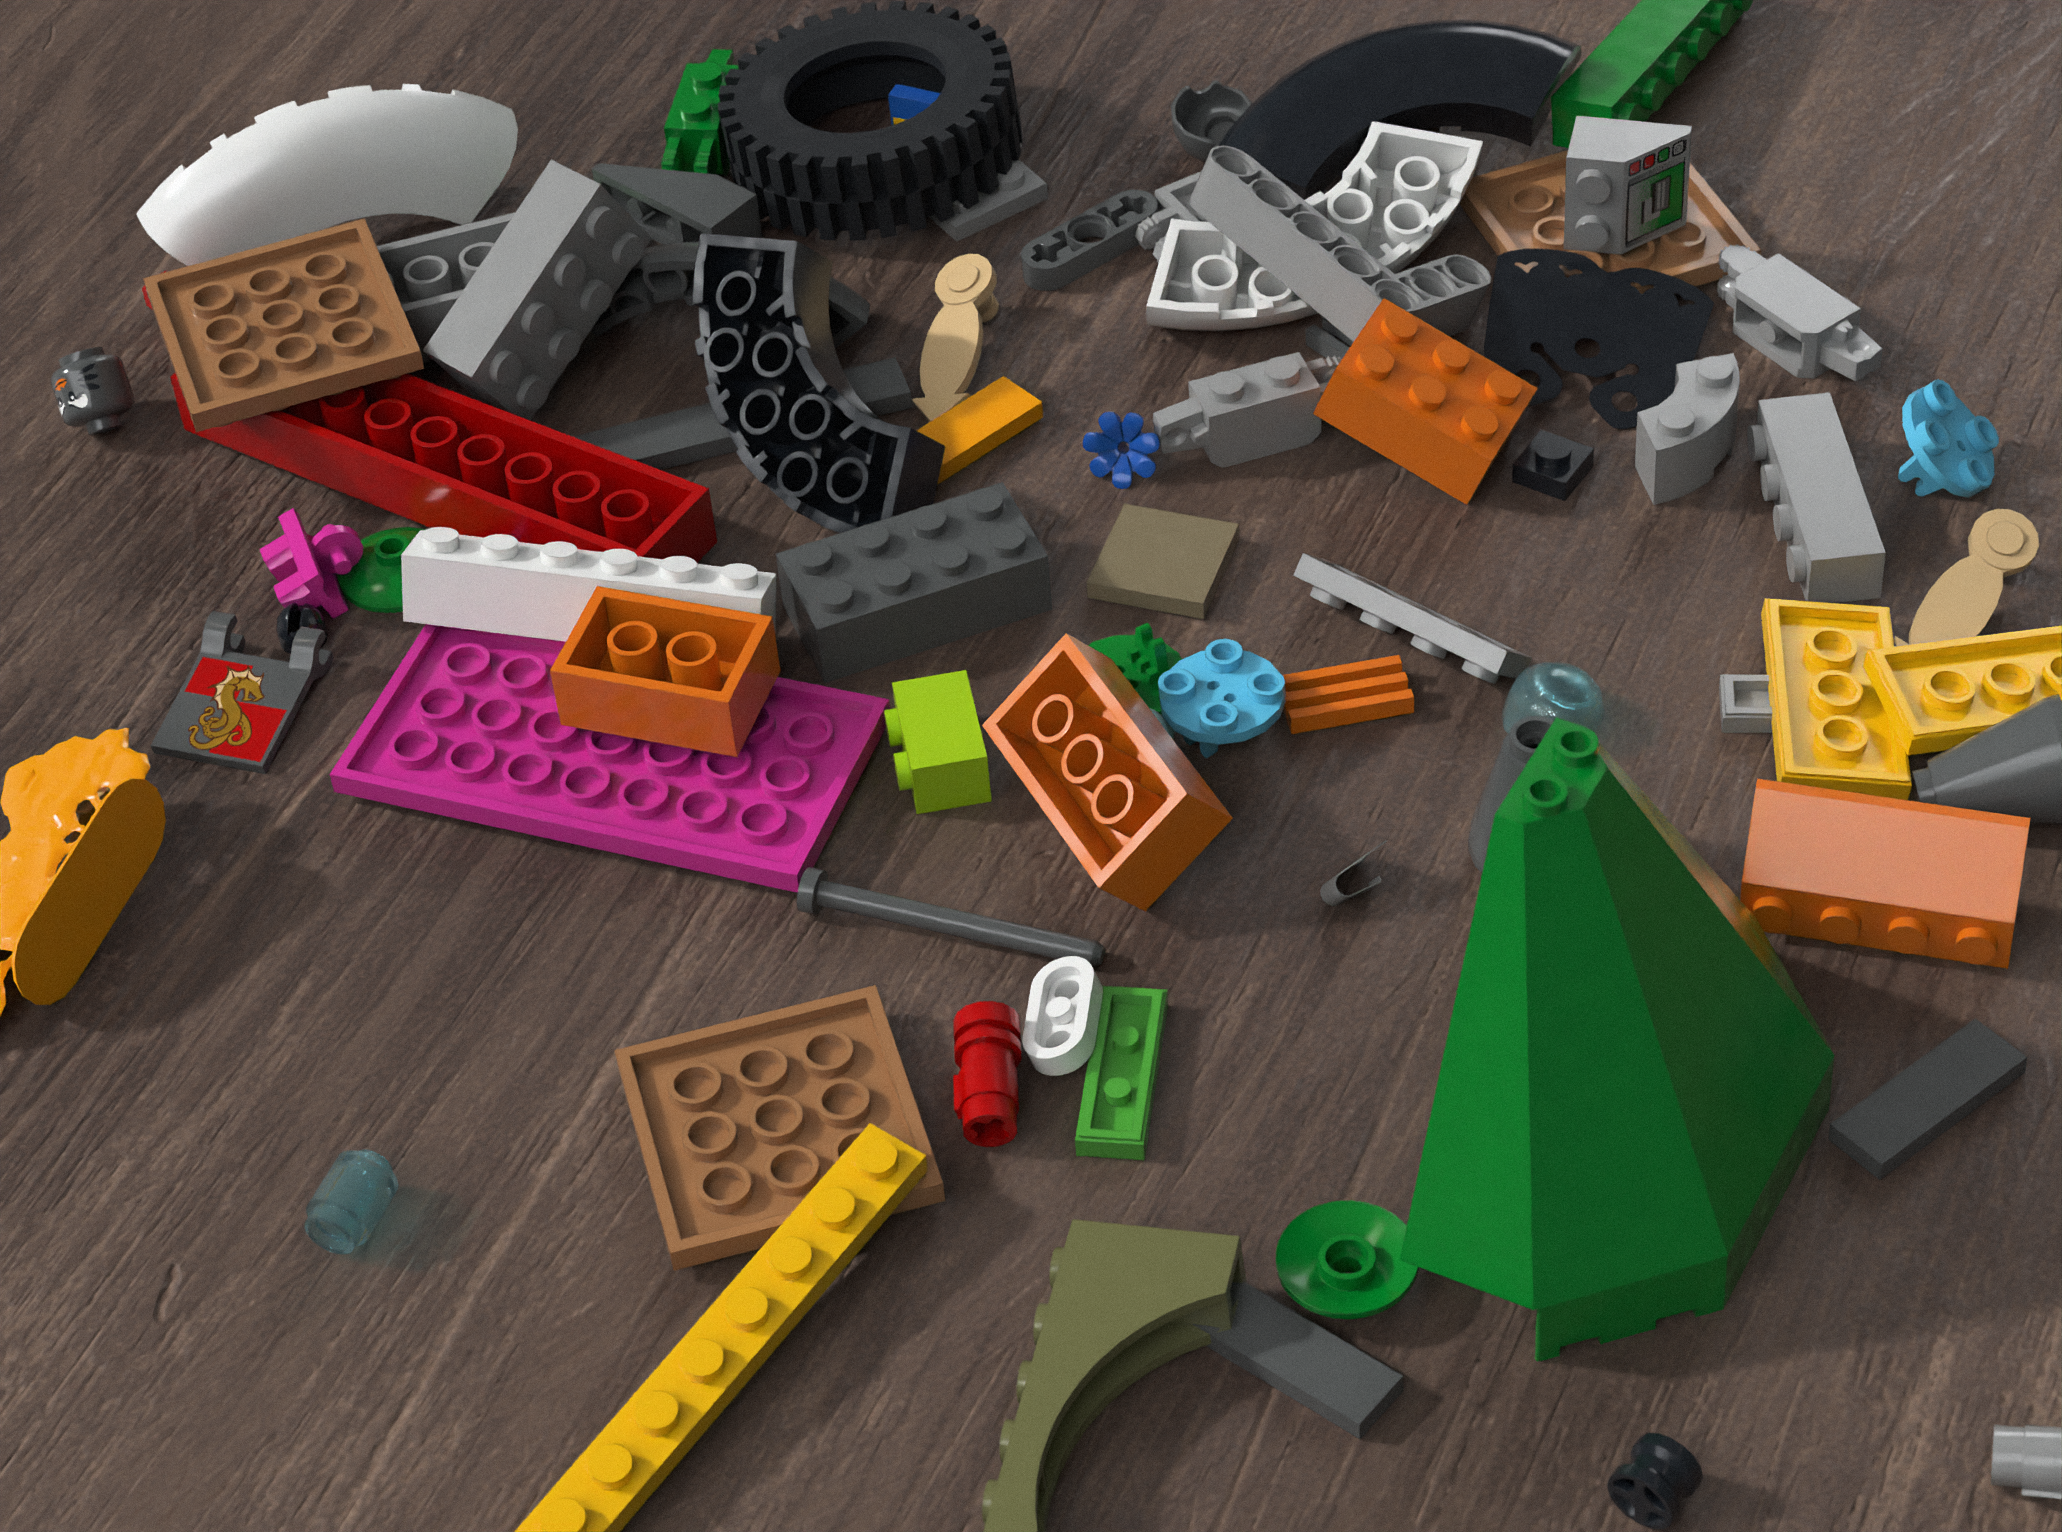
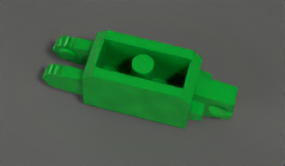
M712 49L706 62L686 64L664 126L666 147L662 158V169L727 176L730 163L718 112V103L720 102L718 94L720 87L726 85L725 76L730 69H739L738 65H733V50Z

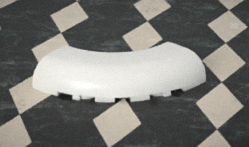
M403 84L402 90L373 91L370 85L328 91V98L313 101L298 107L295 101L277 106L255 116L256 124L243 129L229 138L222 134L210 142L212 149L187 168L181 164L154 191L137 212V216L147 234L162 249L187 266L320 231L346 221L367 216L418 214L449 220L460 225L469 224L498 188L510 168L517 145L518 127L512 109L480 96L453 89L451 94L422 91L419 84Z
M1372 121L1367 138L1358 154L1343 171L1342 180L1327 193L1323 194L1319 191L1305 199V201L1391 272L1396 274L1414 261L1436 239L1455 213L1474 175L1483 141ZM1171 218L1146 306V321L1149 326L1191 331H1230L1283 324L1318 314L1316 310L1210 222Z

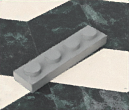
M1303 553L1293 576L1314 585L1310 593L1311 597L1341 610L1349 602L1363 609L1360 617L1362 622L1384 632L1394 634L1397 626L1414 634L1410 643L1412 646L1442 659L1445 658L1448 651L1463 657L1465 661L1461 669L1487 682L1496 684L1500 675L1523 680L1532 660V657L1330 560Z

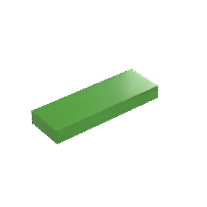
M1102 986L1103 996L1093 1053L1088 1059L1075 1137L1076 1156L1145 1160L1168 1010L1167 989Z

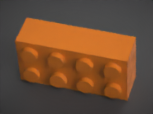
M1067 633L982 725L1098 888L1145 912L1233 819L1114 661Z

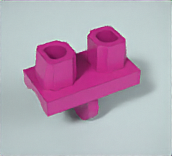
M294 508L280 515L278 518L284 535L262 547L260 552L269 571L279 581L273 587L281 605L284 608L292 603H297L298 606L308 603L316 608L322 605L333 619L348 611V606L335 573L340 575L347 574L359 562L363 555V545L358 533L348 526L328 524L315 536L306 534L300 516Z

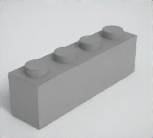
M1830 392L1758 400L1757 425L1748 427V449L1751 460L1761 462L1760 484L1763 498L1765 501L1773 500L1774 502L1773 524L1776 538L1778 541H1786L1788 545L1786 563L1790 581L1792 583L1800 582L1805 600L1811 602L1841 603L1881 598L1886 552Z

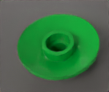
M414 527L392 528L374 533L362 539L363 555L359 562L347 574H337L339 586L346 599L355 606L371 612H403L401 554L419 531L426 529Z
M1352 1200L1320 1204L1298 1215L1281 1234L1275 1255L1277 1275L1287 1294L1307 1310L1336 1319L1365 1318L1393 1307L1407 1295L1414 1285L1419 1267L1399 1260L1407 1225L1395 1214L1380 1206Z

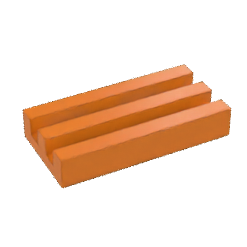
M1400 655L1283 675L1286 694L1283 710L1291 734L1414 713V695L1412 689H1408L1406 672H1402Z

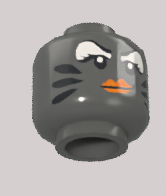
M103 347L85 349L60 358L58 360L60 368L52 374L51 386L64 423L71 427L86 426L89 436L121 427L122 423L119 416L128 412L135 402L121 358L116 355L105 354Z

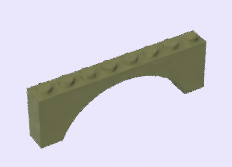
M1072 1219L1065 1247H1056L1052 1254L1050 1264V1286L1052 1292L1049 1303H1040L1036 1310L1033 1327V1338L1036 1348L1032 1361L1024 1360L1019 1369L1017 1379L1019 1408L1015 1420L1006 1419L1002 1428L1000 1460L1003 1464L998 1480L989 1479L984 1490L982 1518L985 1526L983 1532H1046L1051 1499L1060 1473L1079 1439L1105 1407L1126 1388L1155 1368L1180 1355L1211 1344L1210 1334L1192 1324L1220 1327L1218 1332L1232 1329L1239 1297L1232 1307L1231 1284L1232 1282H1247L1240 1236Z

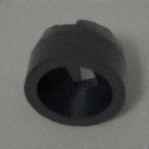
M297 603L287 605L277 617V635L280 646L285 652L291 654L293 640L297 633L293 630L302 626L324 630L326 638L321 647L326 643L328 633L325 621L320 611L314 605L306 603L303 606H298Z

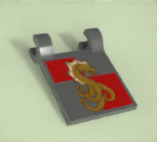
M219 611L211 612L204 626L199 656L151 744L153 753L266 774L311 684L317 678L325 676L331 667L334 658L332 651L320 649L326 638L324 630L300 627L293 640L290 662L242 654L246 643L244 635L232 633L238 622L236 615Z

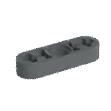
M1143 190L1122 191L1030 241L1021 251L1024 282L1036 290H1056L1139 245V241L1134 237L1137 225L1142 220H1145L1147 217L1150 218L1158 212L1157 199L1151 193ZM1087 237L1103 238V240L1093 243L1078 241Z

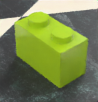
M962 670L892 682L895 708L884 710L887 737L890 747L902 746L903 752L893 753L899 791L911 789L916 813L923 814L992 802L988 758L967 671Z

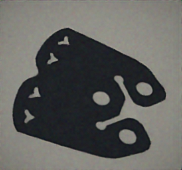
M1543 248L1507 251L1497 257L1484 342V357L1514 375L1522 370H1532L1540 376L1541 383L1537 387L1538 389L1528 407L1555 398L1560 394L1563 387L1562 379L1539 354L1531 352L1530 346L1533 343L1543 344L1544 351L1563 370L1596 378L1624 369L1628 364H1635L1639 367V372L1636 375L1626 374L1597 385L1591 390L1589 396L1593 409L1610 426L1617 429H1628L1637 426V412L1655 407L1673 394L1676 364L1693 361L1714 302L1695 286L1679 278L1650 269L1634 267L1616 272H1606L1591 259L1573 252ZM1531 262H1538V265L1531 268L1528 273L1515 265V263L1527 265ZM1564 265L1568 270H1580L1582 273L1565 277L1564 271L1559 266ZM1630 283H1638L1641 286L1653 285L1654 287L1641 294ZM1674 293L1680 294L1684 300L1693 301L1695 304L1679 307ZM1583 338L1593 339L1599 344L1600 352L1595 357L1584 358L1576 353V342ZM1621 391L1632 393L1637 399L1636 408L1628 412L1617 410L1612 404L1613 395Z

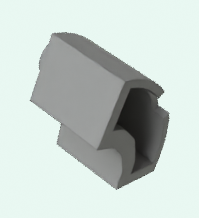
M1734 353L1710 356L1704 359L1676 364L1673 394L1659 405L1637 412L1635 468L1653 505L1680 498L1700 488L1714 477V468L1724 459L1726 454L1731 455L1736 439L1740 373Z

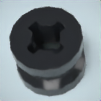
M1646 1433L1640 1436L1632 1447L1630 1453L1632 1461L1630 1464H1623L1615 1469L1609 1477L1607 1488L1609 1496L1615 1505L1627 1517L1650 1529L1663 1530L1669 1527L1677 1517L1680 1510V1498H1687L1694 1494L1702 1482L1703 1474L1701 1466L1694 1455L1682 1444L1660 1433Z

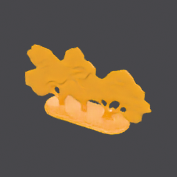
M110 728L93 740L74 736L65 742L56 744L45 754L34 755L10 767L5 774L0 803L4 815L8 816L11 831L0 841V950L13 951V953L7 960L0 961V1016L6 1005V992L3 981L8 970L11 968L13 980L21 995L35 1005H51L67 995L79 980L153 862L163 841L166 823L164 802L158 789L145 779L151 768L147 754L139 753L129 748V728L119 730ZM102 787H108L111 791L103 800H100L97 792ZM89 800L96 811L91 816L87 825L84 826L78 821L76 809L82 801ZM74 831L81 833L75 842L66 843L65 839ZM68 853V855H67L66 858L64 859L63 863L61 864V866H60L59 869L57 870V867H58V865L60 864V862L62 861L63 857Z

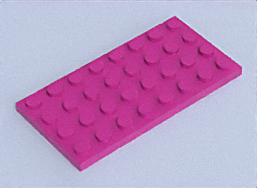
M425 624L329 774L333 790L336 793L798 893L804 871L808 867H814L886 729L884 710L890 709L889 699L777 677L737 757L561 725L550 669L565 644L564 641Z

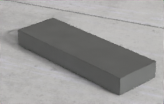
M1975 1018L1830 1124L1828 1140L1881 1180L2023 1075L2026 1069L2027 1056Z
M1244 1281L1243 1283L1232 1282L1231 1284L1232 1307L1239 1298L1232 1329L1218 1332L1220 1327L1192 1324L1210 1334L1211 1344L1205 1346L1358 1439H1361L1404 1391L1403 1375Z

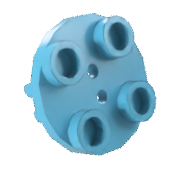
M1937 379L1908 395L1902 407V420L1906 440L1914 455L1900 467L1898 479L1902 482H1907L1915 477L1920 478L1915 487V494L1920 497L1944 488L1953 495L1969 498L1987 489L1995 475L1992 449L1999 444V437L1993 424L1984 416L1979 415L1975 417L1966 405L1956 397L1949 384L1943 380Z
M1219 639L1209 643L1205 651H1200L1180 660L1170 670L1164 672L1158 680L1162 717L1175 732L1183 735L1188 745L1199 742L1201 754L1205 758L1216 753L1218 745L1244 742L1266 732L1280 718L1286 702L1284 676L1270 661L1250 651H1244L1238 642L1231 639Z

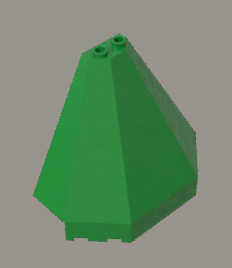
M1555 718L1494 815L1399 1259L1525 1308L1536 1310L1535 1360L1537 1362L1560 1356V1347L1597 1337L1599 1343L1604 1344L1656 1328V1320L1690 1310L1693 1311L1695 1317H1699L1724 1309L1829 1111L1835 1058L1832 1049L1756 917L1599 743L1597 735L1585 726L1567 720Z

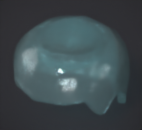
M1543 662L1532 665L1518 674L1507 695L1502 710L1504 730L1509 733L1513 724L1524 717L1544 716L1555 720L1556 717L1585 726L1595 732L1605 716L1602 691L1588 672L1570 663Z

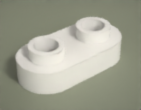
M1067 956L1056 959L1044 966L1032 981L1022 1044L1035 1069L1044 1075L1060 1076L1071 1073L1080 1068L1093 1053L1103 987L1092 965L1084 958Z

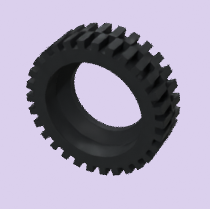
M891 1L888 10H877L876 2L862 3L861 12L848 14L845 6L832 9L833 18L822 21L817 14L803 18L805 28L797 30L789 24L777 30L779 41L775 42L765 37L755 44L757 55L745 52L737 60L739 69H730L725 76L726 85L720 87L718 112L734 184L745 187L757 195L760 220L769 216L771 226L783 230L792 223L793 233L799 236L807 237L814 228H819L820 238L823 240H836L840 231H849L850 241L866 240L867 230L880 229L881 238L897 236L895 226L908 223L912 232L927 228L926 217L935 215L941 222L954 217V201L957 200L968 210L979 203L977 190L990 195L999 187L997 173L1007 175L1012 167V160L1018 161L1021 153L1020 143H1023V133L1010 54L1007 53L1006 44L1002 37L997 39L996 31L987 24L980 27L979 18L971 14L960 19L958 9L948 6L944 7L938 14H935L933 3L919 2L914 10H907L905 1ZM896 84L941 93L930 106L919 114L898 124L878 130L857 133H834L806 126L816 118L838 108L868 100L889 98L888 94Z

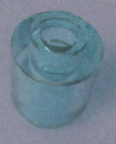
M363 1149L341 1152L306 1207L308 1218L304 1223V1228L310 1239L321 1248L336 1254H349L356 1246L365 1244L399 1188L398 1180L392 1172L390 1163L383 1156L371 1150Z

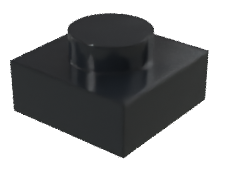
M1540 430L1513 463L1512 482L1566 501L1593 468L1594 448Z

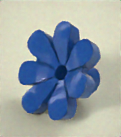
M1105 412L1100 415L1098 423L1103 432H1090L1083 438V447L1086 451L1098 452V456L1090 462L1091 472L1100 478L1112 471V483L1119 489L1130 487L1134 472L1143 478L1150 477L1156 469V462L1148 454L1159 449L1160 440L1158 434L1152 432L1143 433L1144 418L1138 413H1128L1123 422L1115 412Z

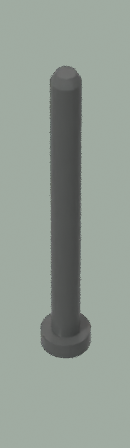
M808 867L804 871L798 888V910L817 915L822 907H827L1055 959L1077 956L1086 959L1092 967L1102 964L1105 957V947L1096 940L828 881L827 871Z

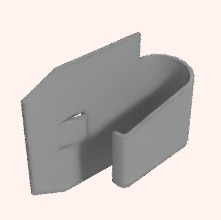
M1387 840L1324 883L1320 890L1323 901L1328 905L1337 906L1381 882L1380 876L1370 881L1368 887L1348 896L1338 891L1336 881L1340 874L1356 863L1357 866L1360 865L1371 852L1383 845Z

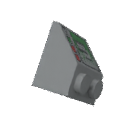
M1576 116L1566 156L1564 249L1621 255L1686 225L1692 126Z

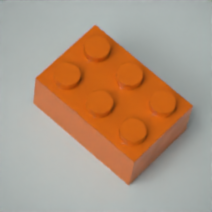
M1383 298L1334 370L1313 414L1467 505L1512 435L1538 388Z
M597 586L550 669L561 725L737 757L781 670L773 616Z

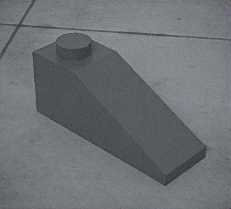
M599 163L592 168L593 180L601 184L642 226L652 239L661 244L699 242L700 233L763 238L757 195L745 187L738 186L718 175Z

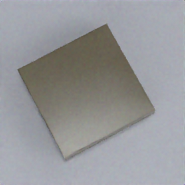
M1124 503L1087 580L1088 598L1204 619L1240 540L1239 524Z

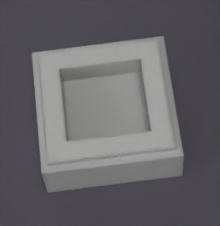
M1720 675L1719 698L1722 733H1772L1771 721L1773 713L1769 703V675Z

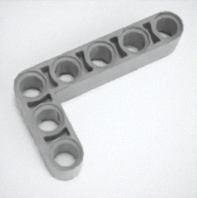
M1223 145L1215 146L1210 150L1190 198L1192 207L1202 217L1353 342L1383 298L1448 336L1461 333L1469 328L1491 282V275L1482 264L1462 255H1449L1394 274L1251 156L1234 147Z

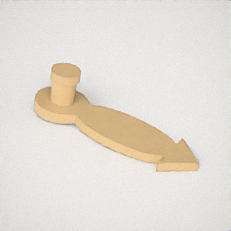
M965 254L956 257L941 269L935 280V292L944 306L936 315L927 333L922 350L920 382L925 397L912 399L915 406L930 422L970 397L969 393L964 392L972 381L980 359L983 342V323L991 320L999 309V303L993 295L997 283L996 272L988 259L980 254Z
M1994 509L1982 514L1975 521L1968 537L1970 556L1959 560L1940 576L1926 594L1915 614L1909 632V644L1895 636L1894 647L1979 636L1997 607L2003 589V579L2024 571L2032 563L2037 553L2039 538L2033 523L2023 514L2010 509Z

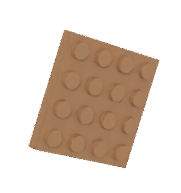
M1568 150L1472 177L1459 203L1497 255L1519 249L1543 248L1561 250L1586 256L1606 272H1616L1634 267L1650 269L1679 278L1695 287L1719 280V278H1723V275H1728V272H1723L1719 265V254H1721V250H1724L1725 247L1737 244L1739 246L1745 245L1744 247L1750 248V251H1755L1761 255L1759 246L1691 163L1686 225L1621 255L1564 249L1566 156ZM1531 262L1527 265L1515 263V265L1528 273L1531 268L1538 265V262ZM1564 265L1559 266L1564 271L1565 277L1582 273L1580 270H1568ZM1630 283L1641 294L1654 287L1653 285L1641 286L1638 283Z
M365 218L143 278L148 298L196 432L214 427H224L235 421L271 411H281L292 405L328 395H338L353 388L385 379H396L404 374L424 369L420 348Z
M876 985L614 1050L674 1271L761 1249L869 1123L925 1154L927 1158L928 1171L891 1215L945 1201L943 1181Z

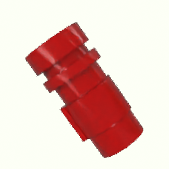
M995 1001L975 1002L959 1010L953 1019L955 1064L960 1068L959 1074L953 1075L954 1111L958 1119L963 1121V1136L968 1142L982 1147H998L1013 1140L1017 1134V1114L1019 1112L1017 1067L1022 1060L1020 1015L1014 1008L1004 1003Z

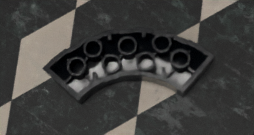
M1436 20L1404 24L1371 32L1332 47L1307 60L1279 79L1248 107L1229 129L1219 146H1230L1245 152L1303 200L1319 191L1323 192L1349 166L1367 138L1372 121L1428 131V128L1461 126V131L1492 134L1512 139L1531 147L1551 111V95L1571 75L1581 57V45L1546 32L1513 24L1482 20Z
M700 233L693 285V304L699 307L701 337L695 339L697 356L704 359L709 385L705 388L711 407L719 424L727 428L734 444L738 448L736 453L744 465L793 511L836 533H843L866 524L916 510L923 506L932 505L945 446L910 427L882 421L861 401L849 384L839 363L830 329L828 305L833 261L798 241Z

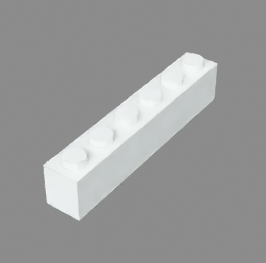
M433 527L427 530H420L401 554L403 621L566 642L597 586L773 616L775 630L776 573L760 572L748 564L734 563L720 567L697 564L694 559L685 556L655 559L638 557L635 552L627 549H610L604 552L577 549L574 544L562 541L549 542L544 545L518 542L515 537L506 534L475 537L459 535L455 529L448 527Z

